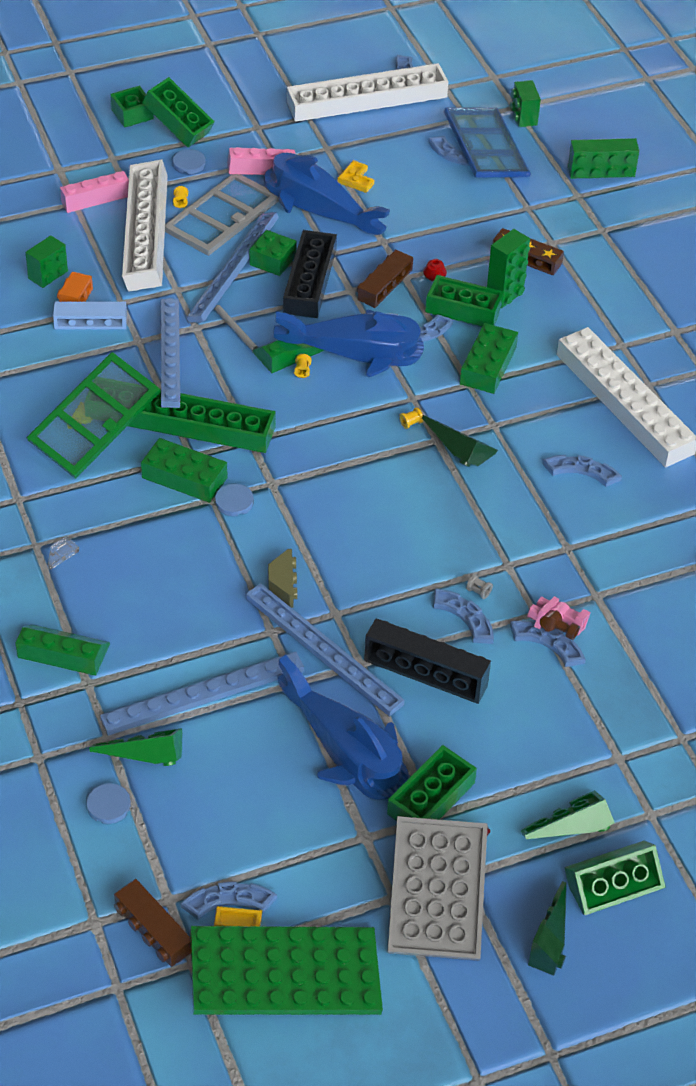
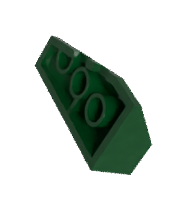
M424 415L422 417L424 422L454 456L460 458L459 462L470 467V464L475 466L481 465L498 451L441 422Z
M564 881L560 884L552 905L549 906L546 917L542 920L533 939L528 966L553 976L557 968L562 969L566 956L563 955L565 945L567 883Z

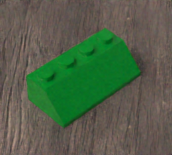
M437 275L426 297L425 312L483 326L484 323L495 325L504 297V291Z
M33 624L22 627L15 642L18 658L94 676L97 675L110 645V642Z
M645 840L564 867L569 889L583 915H588L666 888L656 845Z

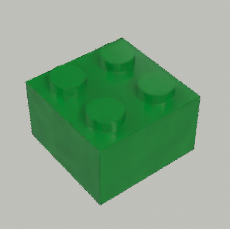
M533 80L514 82V88L511 89L513 99L510 102V110L514 113V120L517 121L519 127L538 126L541 98Z
M141 86L110 94L111 110L124 128L154 119V114L142 103L146 93Z
M266 230L250 248V265L281 276L295 259L297 241Z
M51 235L25 252L28 279L42 288L68 272L66 245Z

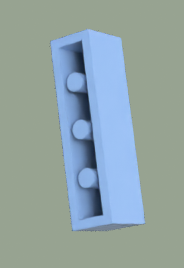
M55 302L53 313L54 328L126 329V302Z

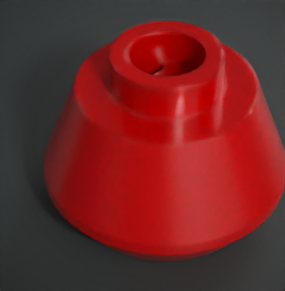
M432 259L425 266L423 274L428 280L434 281L437 275L446 277L447 270L442 261Z

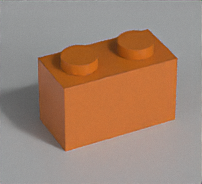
M72 271L70 276L65 279L62 289L58 291L57 298L59 302H86L93 290L92 276Z

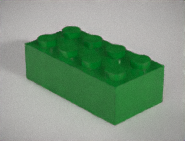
M170 77L148 90L142 102L187 148L209 134L215 123Z
M637 139L571 140L568 160L570 179L635 177L640 151Z
M512 229L493 243L490 250L487 287L504 291L501 309L510 304L516 297L521 296L525 291L530 238L515 229Z
M484 323L461 368L460 385L495 394L517 348L518 332Z
M162 438L156 441L141 462L143 479L208 503L212 501L217 491L228 478L226 461Z
M442 745L388 799L387 815L396 821L397 816L440 820L475 784L477 768Z

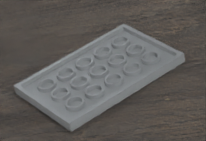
M397 816L388 939L389 954L480 961L487 823Z

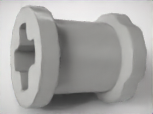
M474 574L469 579L466 589L474 591L482 599H486L492 591L493 584L490 582L486 583L479 579L478 575Z

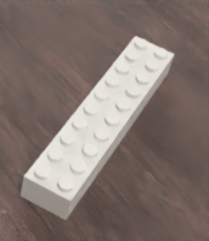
M439 63L289 86L287 87V104L295 122L447 98L448 80Z
M162 159L130 165L122 277L128 292L162 286L168 177Z
M589 327L559 339L557 356L665 468L696 453V435Z

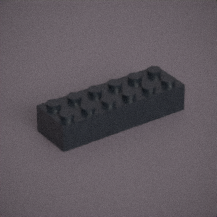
M309 230L302 231L283 296V313L318 318L336 254L337 234Z
M375 618L365 637V662L479 704L488 687L491 660L482 656H477L463 649H458L444 642H439L425 635L412 632L407 628H402Z

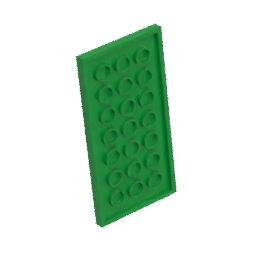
M191 926L193 1015L382 1014L383 1006L374 927Z

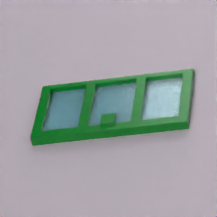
M111 352L26 439L76 479L150 404L161 390Z

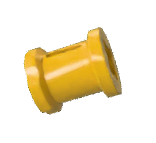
M177 186L174 189L175 197L173 198V203L177 208H184L188 204L187 196L189 192L186 187Z
M300 354L295 359L297 365L294 369V374L299 378H306L310 375L309 366L312 359L309 355Z
M418 407L409 413H401L399 417L405 429L410 428L415 423L421 424L424 421L422 419L423 414Z

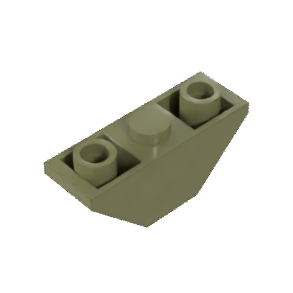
M287 549L268 564L269 590L289 607L293 608L294 599H297V587H293V584H297V572H293V569H296V557H292V549Z

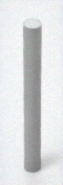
M220 305L215 306L214 310L252 352L253 349L258 348Z

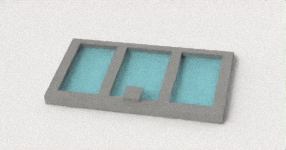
M231 174L166 223L165 232L209 256L261 216L262 213L279 202V197L272 194L266 187L241 174Z

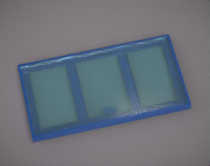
M445 107L444 114L475 178L529 177L531 175L498 108Z

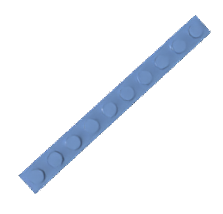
M276 212L262 213L188 314L187 319L190 323H201L207 319V316L215 308V305L249 260L250 248L266 230H270L279 218Z
M167 298L161 299V407L180 408L179 299Z
M260 583L246 593V599L389 717L404 706L405 700L264 585Z
M297 652L286 654L298 669L304 672V665ZM283 656L101 714V722L107 736L276 681L283 674L279 666V659Z

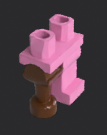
M555 596L551 600L541 597L536 605L533 604L530 607L527 617L536 621L534 627L538 629L542 627L548 632L558 629L565 632L567 638L574 640L586 628L591 612L585 609L581 612L573 610L565 602H559V598Z

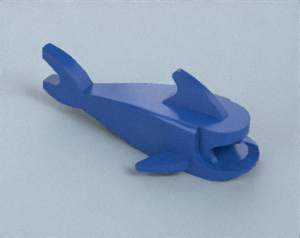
M288 152L280 153L274 157L273 166L265 173L264 184L272 194L279 197V202L287 213L292 211L294 205L320 216L356 225L359 229L369 234L381 235L386 231L387 226L380 222L378 218H386L389 215L390 209L375 206L363 210L328 172L316 164L318 162L316 157Z
M368 309L365 314L345 316L305 325L301 320L290 314L276 311L275 322L279 325L274 326V338L286 343L307 344L346 358L371 363L366 372L368 377L388 370L390 366L412 365L423 354L424 343L422 338H420V327L415 320L409 317L378 311L374 312Z
M286 655L279 659V666L283 674L278 677L281 689L294 704L301 708L325 750L336 764V767L319 771L317 778L339 785L353 784L371 799L383 800L390 798L409 779L407 767L402 762V752L398 747L393 722L387 723L383 729L363 714L312 691L298 667Z

